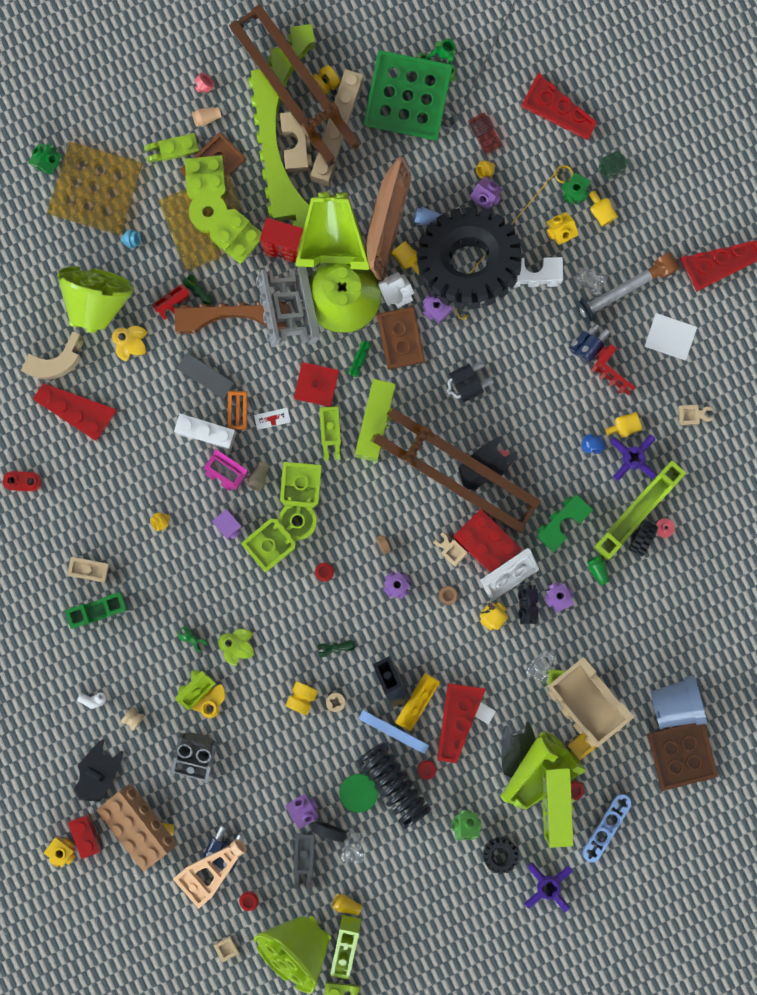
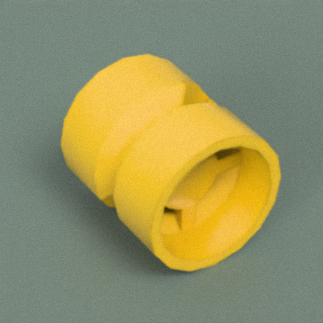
M328 64L319 70L318 75H312L325 95L329 94V90L333 91L340 86L341 81Z
M296 681L292 689L294 694L289 696L285 706L308 716L312 707L310 701L315 700L318 690Z

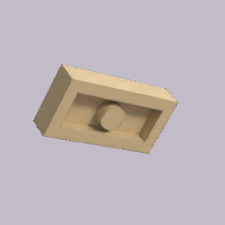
M71 557L67 576L106 583L110 564Z

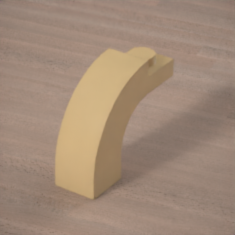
M72 332L65 349L54 359L45 360L28 354L21 371L31 377L42 380L57 379L68 374L81 360L76 351L81 349L83 337L76 332Z

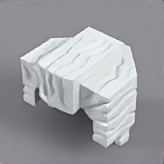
M394 273L378 283L388 306L395 304L397 308H400L402 305L413 301L411 295L414 292L404 274Z

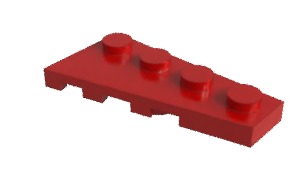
M538 72L521 107L588 141L597 122L580 107L572 103L571 99L566 95L564 96L556 89L557 87L551 82L549 83Z
M757 240L713 251L696 253L695 255L683 256L679 260L696 292L756 263Z
M44 383L33 397V400L96 442L118 411L112 407Z
M447 684L437 761L457 763L486 688Z

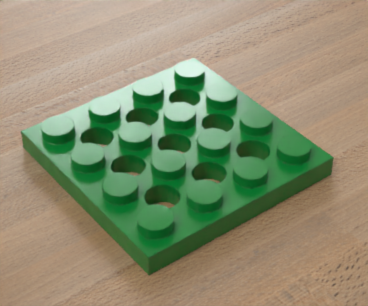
M378 50L363 126L437 141L453 65ZM390 68L398 69L399 74L396 78L388 76ZM411 71L417 74V79L414 82H409L406 79V75ZM428 75L436 78V82L432 86H428L425 83V78ZM393 87L395 94L392 97H386L384 95L385 88ZM407 90L413 93V99L410 101H405L402 97L403 93ZM424 94H429L432 97V102L428 105H424L421 102V97ZM385 105L391 108V113L388 116H383L380 113V109ZM402 109H406L410 113L409 118L406 120L399 118V112ZM420 113H425L428 116V121L424 124L417 121Z

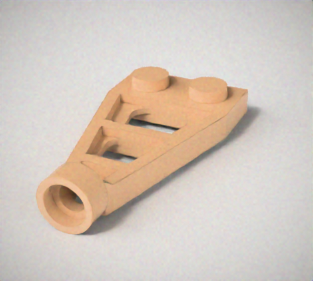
M236 839L229 846L188 865L173 880L199 909L214 896L237 859L246 852V846L241 840ZM219 857L227 863L221 872L212 863ZM203 868H208L214 875L213 881L208 886L197 875V871Z

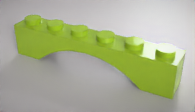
M674 461L668 462L593 548L606 560H609L647 515L684 477L686 472Z

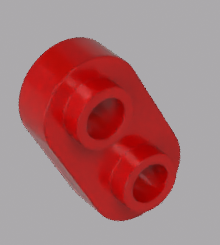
M10 471L4 475L3 485L11 491L35 492L41 488L42 479L34 472ZM14 477L15 482L10 484L9 479ZM31 478L34 479L33 485L28 484V480Z

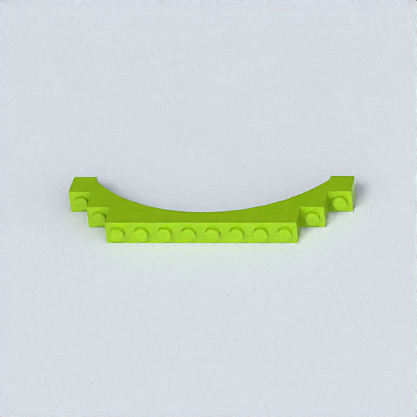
M312 24L290 27L291 34H287L288 43L292 45V49L301 60L310 49L316 48ZM280 48L270 49L271 55L267 56L269 66L285 87L294 71V67ZM259 69L251 70V77H248L249 88L254 91V95L251 96L252 107H256L257 114H254L255 125H259L260 132H256L258 144L262 143L263 149L259 151L261 162H265V169H262L263 179L268 182V187H265L266 199L270 198L271 205L268 206L269 217H273V220L276 221L296 219L293 221V225L304 228L309 204L301 197L290 181L281 161L277 145V115L280 98Z

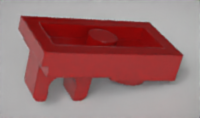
M180 284L151 304L156 313L159 312L162 318L166 320L165 310H171L175 314L172 305L182 303L190 293L183 284Z

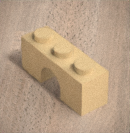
M290 112L280 113L283 137L291 136L298 141L293 149L284 150L286 173L308 172V165H312L311 154H307L310 140Z

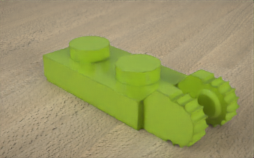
M195 133L144 146L145 151L160 149L161 154L146 157L149 163L161 160L167 161L199 152Z
M320 407L321 442L324 450V461H329L328 446L335 445L336 460H341L339 407Z

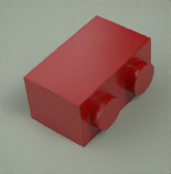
M90 813L68 822L81 859L103 850Z

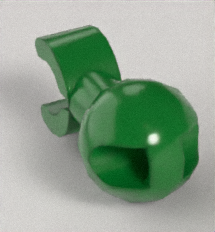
M182 627L178 631V638L183 642L189 641L199 653L201 650L197 648L195 642L207 644L204 639L196 638L189 627ZM181 629L185 631L183 634H180Z

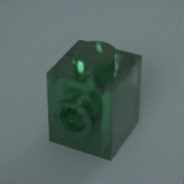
M617 150L601 158L598 167L601 174L608 181L624 173L627 168V160Z

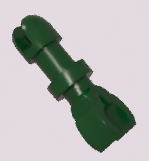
M192 274L183 279L182 284L186 288L193 290V294L195 296L198 295L202 299L201 302L203 304L212 305L213 298L203 291L204 288L198 285L196 278Z
M347 640L345 643L339 644L334 642V645L325 643L317 645L319 657H326L332 652L338 654L339 651H352L355 649V642L353 640Z

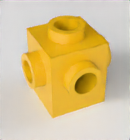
M567 211L546 221L549 228L546 230L550 240L554 239L558 245L566 243L579 235L575 222Z
M58 835L44 851V854L50 858L49 862L56 867H63L66 864L70 865L76 857L74 853L77 849L68 838L63 839Z

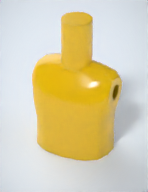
M596 191L589 194L594 202L590 211L601 227L618 218L608 198L600 199Z
M404 241L391 254L403 269L412 267L419 275L417 251L407 241Z
M637 412L617 417L615 425L606 428L605 432L607 436L618 432L620 437L624 438L642 431V426Z

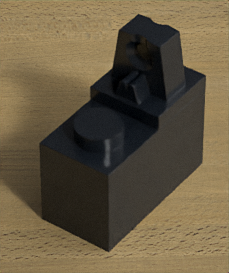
M388 656L374 663L373 667L384 694L393 707L397 705L402 707L411 697L398 667L392 658Z

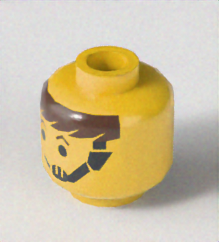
M489 602L480 612V622L490 631L493 629L499 630L508 619V615L505 612L507 608L500 602L497 604Z

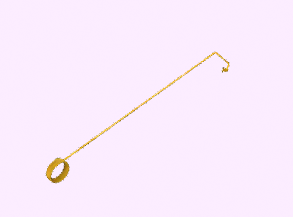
M559 166L548 181L555 175L556 180L564 184L565 181L558 179L557 171L559 172L561 168H567L571 171V177L573 176V171L569 166ZM521 213L515 218L511 225L516 221V219L521 215ZM482 259L476 264V266L471 270V272L477 267V265L482 261ZM456 308V312H457L458 318H459V319H467V316H468V315H466V314H464V318H460V317H459V314H458V310H457V308Z

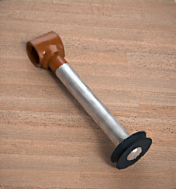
M670 251L656 259L653 267L593 301L587 303L581 297L580 301H575L576 307L583 320L590 325L591 321L595 322L593 313L658 276L665 278L680 269V266Z

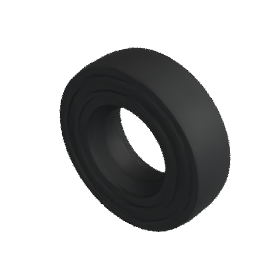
M315 821L312 827L313 833L336 842H344L347 836L345 830L327 823Z

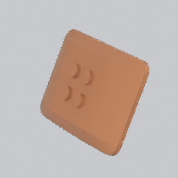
M401 156L392 164L382 181L374 204L373 216L369 223L367 258L370 269L379 282H382L386 277L411 183V172L404 157Z

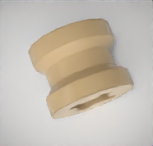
M335 692L326 699V706L332 712H340L344 708L346 701L342 694Z
M131 707L121 720V723L127 724L134 731L145 715L137 713L136 709Z

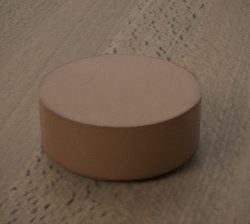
M383 535L375 538L377 545L384 555L391 551L390 545Z
M452 586L443 587L439 591V600L445 605L455 603L458 598L457 590Z

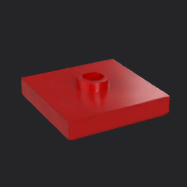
M302 362L294 400L331 407L339 370Z

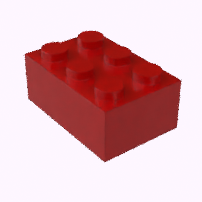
M266 218L260 237L263 252L268 257L277 258L279 256L284 258L286 262L295 263L304 228Z
M482 509L453 536L489 573L514 558L522 550Z

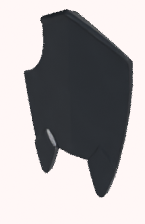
M499 436L479 448L470 457L503 476L518 453L516 451L504 457L496 449L502 439V436ZM463 463L458 467L462 484L468 490L476 491L482 484L490 481Z
M529 721L526 722L525 730L522 734L512 736L508 726L504 727L501 759L505 776L512 778L536 740Z
M104 739L99 741L77 766L80 777L74 792L79 800L101 801L119 768L123 751H120L112 759L102 754Z

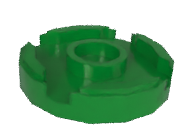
M361 773L353 774L342 782L339 790L340 800L349 811L355 813L365 812L376 803L378 791L374 788L375 782L368 780L369 776Z

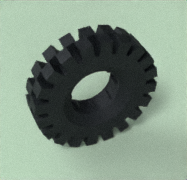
M466 207V214H461L460 208L450 210V218L445 213L436 218L437 225L431 222L425 228L426 235H421L419 247H417L419 275L424 287H428L429 294L434 298L440 296V302L447 306L453 301L455 308L464 309L466 303H470L471 309L481 308L480 302L485 301L486 305L489 306L496 303L497 295L501 299L509 293L508 287L513 288L515 286L517 275L520 276L521 272L520 240L518 234L515 235L514 227L510 222L505 225V218L499 214L492 218L491 210L482 208L480 214H476V207ZM466 246L479 247L490 257L489 262H486V266L482 270L470 274L455 270L453 264H450L449 261L455 251Z

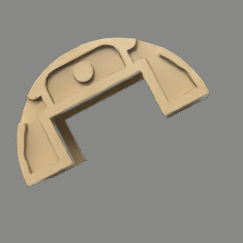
M584 657L548 685L550 690L548 695L554 702L558 701L563 707L561 710L563 715L567 719L571 717L575 722L573 727L580 735L584 733L587 736L585 740L592 748L602 745L635 718L625 705L618 701Z

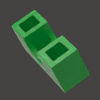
M577 494L574 497L569 495L562 503L564 507L561 511L556 509L549 517L551 521L548 525L543 523L536 531L538 533L536 538L552 553L567 539L560 530L562 520L571 519L579 525L593 511Z
M118 592L103 597L100 600L67 609L65 613L70 629H76L129 611L124 593Z

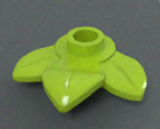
M237 629L232 634L225 633L220 636L218 645L224 651V659L227 663L236 666L239 658L247 659L254 656V650L248 643L253 635L251 631ZM228 639L232 642L230 646L225 645Z

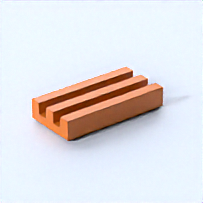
M228 391L229 429L247 430L248 391ZM232 395H236V425H232ZM240 395H243V426H240Z

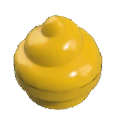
M485 160L479 162L476 166L478 177L483 179L485 176L489 179L493 176L495 164Z
M156 512L150 518L152 527L156 531L165 530L168 527L171 516Z

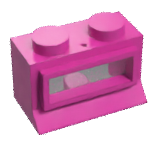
M215 449L213 455L203 468L207 471L205 475L213 480L218 478L222 481L221 486L229 491L231 489L236 491L249 473L248 470L217 449Z

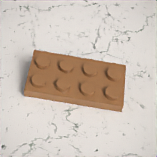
M132 784L125 786L96 810L143 872L177 846L175 839Z

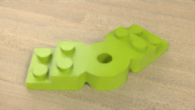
M223 156L184 159L187 195L192 200L189 207V217L192 224L197 230L203 233H210L211 241L242 265L260 243L262 232L236 209L227 210L223 200L226 195ZM207 209L214 211L211 217L204 216V212Z
M283 462L280 501L285 507L280 512L279 519H269L241 543L265 573L296 549V541L305 540L315 532L317 517L313 509L319 505L322 465ZM300 516L303 518L301 526L296 527L293 525L294 517Z

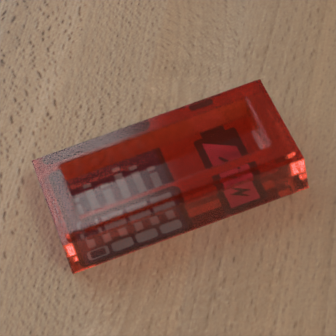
M485 112L468 120V124L485 155L502 147Z

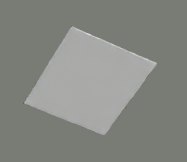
M656 313L645 347L686 361L697 327Z

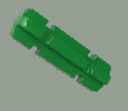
M361 341L360 350L357 351L352 362L353 366L348 371L349 375L358 377L359 369L362 368L367 352H369L371 347L369 342Z

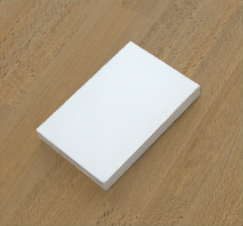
M527 548L482 578L480 582L490 600L494 601L539 571V567L532 552Z

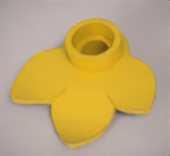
M131 326L128 329L123 327L115 329L112 333V340L116 344L117 356L127 361L130 354H145L146 348L141 339L146 336L147 331L139 326ZM120 333H123L125 335V339L123 341L119 340L118 335Z
M217 685L214 689L212 687L192 709L201 712L206 718L216 717L220 711L219 705L225 700L223 685ZM209 705H212L214 707V710L212 712L208 711Z

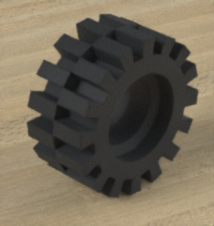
M644 519L636 531L628 550L643 557L658 531V526Z
M496 837L485 845L483 859L488 869L494 873H509L518 863V850L511 840L504 837ZM498 848H504L508 852V859L503 863H498L493 858V853Z

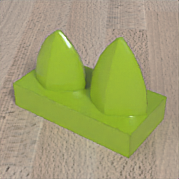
M191 670V682L188 685L179 686L178 695L175 699L189 711L216 682L203 671Z

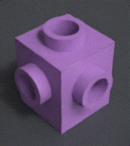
M484 176L476 185L469 198L480 207L489 210L492 205L496 207L502 197L499 195L503 189L496 182Z
M429 294L423 301V314L429 320L434 319L438 324L453 310L450 305L447 306L440 302V296L434 298Z
M392 571L384 577L386 581L383 584L386 587L383 590L389 598L393 596L395 599L397 597L402 599L409 593L408 589L411 586L408 583L411 580L405 573L401 574L398 571L395 574ZM399 581L401 583L400 588H394L393 583Z
M559 582L548 586L549 590L546 591L547 596H544L547 605L553 607L555 613L574 605L571 598L574 595L569 585L566 586L565 583L560 585ZM557 593H560L562 596L560 600L556 597Z
M306 793L285 805L292 820L299 829L319 817L316 811L319 808L313 798L309 799Z

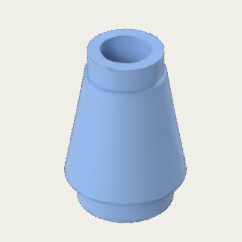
M422 206L421 208L416 207L413 222L418 223V225H429L431 222L437 225L436 218L442 214Z

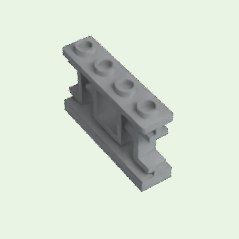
M298 267L297 270H294V268L290 269L288 278L274 279L272 270H268V272H266V269L261 270L256 278V284L261 292L260 304L264 307L263 320L264 323H267V340L270 341L271 347H276L278 344L280 346L284 345L286 342L285 336L300 335L302 344L308 342V345L316 344L320 338L306 267ZM296 283L297 291L288 292L287 286ZM279 286L280 293H273L271 296L269 287ZM293 300L295 313L281 314L278 301ZM303 318L304 327L295 328L294 321H301ZM276 322H286L287 328L278 331Z

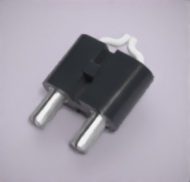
M480 361L472 366L468 363L448 373L450 377L448 389L446 390L448 395L452 394L455 398H461L464 403L484 393L483 388L493 384L492 378H488L480 383L475 376V371L485 366L484 362ZM451 382L456 388L459 396H457L454 392L450 391Z

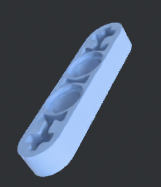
M362 710L358 718L425 754L429 747L425 742Z
M618 794L613 798L583 848V857L587 861L596 862L603 854L631 807V801L628 796ZM625 798L627 805L620 807L619 811L622 812L620 816L617 812L612 811V808L614 807L617 810L619 806L617 800ZM610 814H614L617 817V822L614 825L607 824L606 819ZM599 831H605L607 834V839L603 842L598 841L596 838ZM594 840L598 845H601L602 847L601 849L596 847L594 851L596 853V856H591L590 858H588L589 854L587 853V850H592L595 845L591 844Z

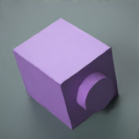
M227 509L212 521L228 540L230 538L234 540L242 533L240 529L243 527Z

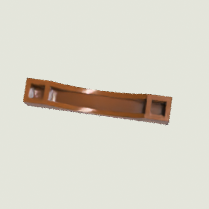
M279 301L281 314H290L289 304ZM260 302L255 303L254 306H248L247 303H237L236 306L217 304V307H210L208 304L198 305V308H191L190 305H180L179 308H174L175 332L177 334H196L212 322L232 317L247 318L267 327V323H264L263 320L264 307ZM276 322L278 331L287 328L286 322Z

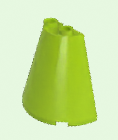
M318 192V196L311 198L296 259V266L315 267L320 263L350 264L351 269H370L367 250L348 193L339 192L336 195H330L329 192Z
M542 731L504 791L500 794V797L505 803L513 804L515 807L519 806L525 810L542 800L541 764L543 761L554 762L555 760H564L570 768V781L584 773L586 769L573 752H569L564 747V743L550 732Z

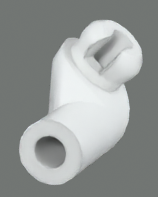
M99 692L97 695L89 697L81 693L77 701L94 709L106 703V695Z

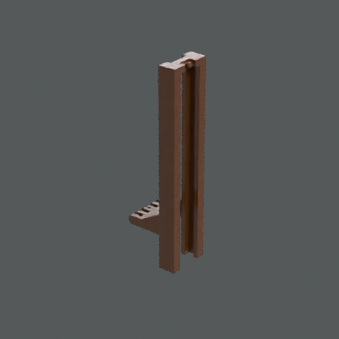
M261 4L255 6L251 12L240 20H236L229 25L235 37L328 167L335 164V157L315 130V127L328 118L332 120L350 147L355 150L360 146L359 141L342 119L335 102H330ZM251 18L254 20L259 18L322 106L324 112L319 111V114L316 113L314 119L312 117L306 118L243 30L245 22L248 24L251 22Z
M394 408L389 409L387 412L388 417L417 435L408 451L378 433L373 435L370 440L371 442L479 509H482L519 533L523 532L527 521L541 500L438 437L430 428L419 425ZM424 440L428 441L527 503V509L529 510L524 513V518L519 520L513 518L418 459L416 452L421 449L422 442Z

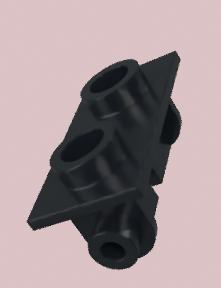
M536 585L519 586L518 599L520 609L518 617L520 624H537V620H539L538 607H532V603H538V589H536Z

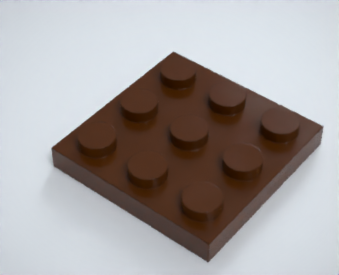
M705 724L680 725L646 734L661 791L718 777Z

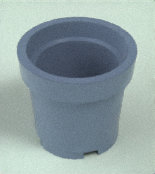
M695 675L685 677L684 681L650 691L660 729L696 723V725L707 724Z

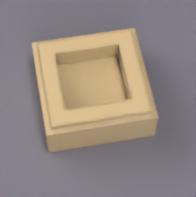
M231 935L213 945L222 963L240 954Z

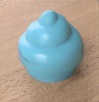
M130 229L122 235L121 241L130 249L136 248V246L141 244V235L138 231Z

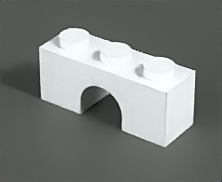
M563 257L543 258L542 269L537 273L529 272L525 268L524 258H522L520 276L517 275V283L514 287H520V284H528V287H539V284H547L548 287L558 286L563 281Z
M179 414L174 430L177 435L201 440L230 451L236 436V431L183 414Z

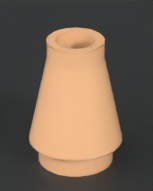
M219 107L196 109V111L192 112L195 126L203 127L221 118Z

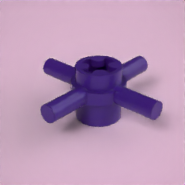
M650 434L639 447L627 448L614 436L610 443L623 453V465L612 476L616 482L629 469L636 470L639 468L651 479H655L658 474L645 463L646 456L644 453L656 440L655 437ZM635 453L640 460L631 463L629 461L631 459L630 454Z
M531 862L527 868L538 880V892L524 903L526 907L530 909L542 898L554 899L561 909L567 912L571 907L559 894L561 889L560 882L570 875L573 870L568 865L555 877L551 875L544 876L536 865ZM548 882H552V892L549 890L544 891L542 888Z

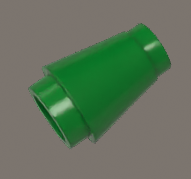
M601 555L587 561V568L599 585H604L610 581L605 560L601 558Z

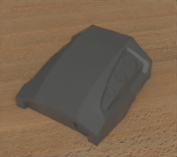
M192 732L180 733L170 774L202 780L208 784L218 743L208 736Z

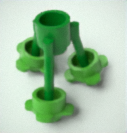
M450 38L441 42L437 41L435 49L429 55L420 52L417 54V58L431 60L436 53H439L438 57L440 59L448 58V63L446 64L452 65L456 54V45ZM454 65L452 67L450 82L456 81L455 73H457V69Z

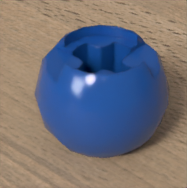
M587 434L581 441L582 450L586 454L593 452L594 454H601L605 448V440L600 434L594 437L592 434Z

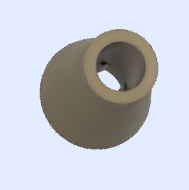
M259 461L247 479V486L256 491H261L265 487L269 465Z

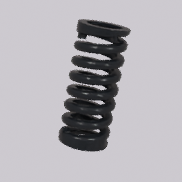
M382 741L359 757L356 762L361 767L365 764L364 761L369 758L372 759L362 768L364 773L381 765L368 777L369 781H373L386 774L374 785L376 790L393 782L380 794L382 799L400 790L386 802V806L391 807L405 799L392 811L394 816L412 807L398 820V823L404 830L418 822L432 809L428 804L423 806L425 799L424 797H417L419 794L417 788L410 789L413 781L410 779L405 780L407 777L405 771L398 772L401 764L398 762L393 763L395 760L394 754L386 755L389 747L385 741Z

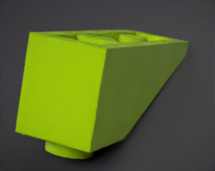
M342 915L330 976L349 980L361 926V918Z

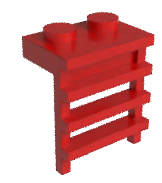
M612 344L608 348L604 346L595 357L598 361L590 371L593 373L596 370L601 374L599 377L601 380L605 377L610 381L608 384L610 387L614 384L619 388L618 393L623 391L629 396L631 392L626 387H629L632 391L636 387L605 364L617 348Z

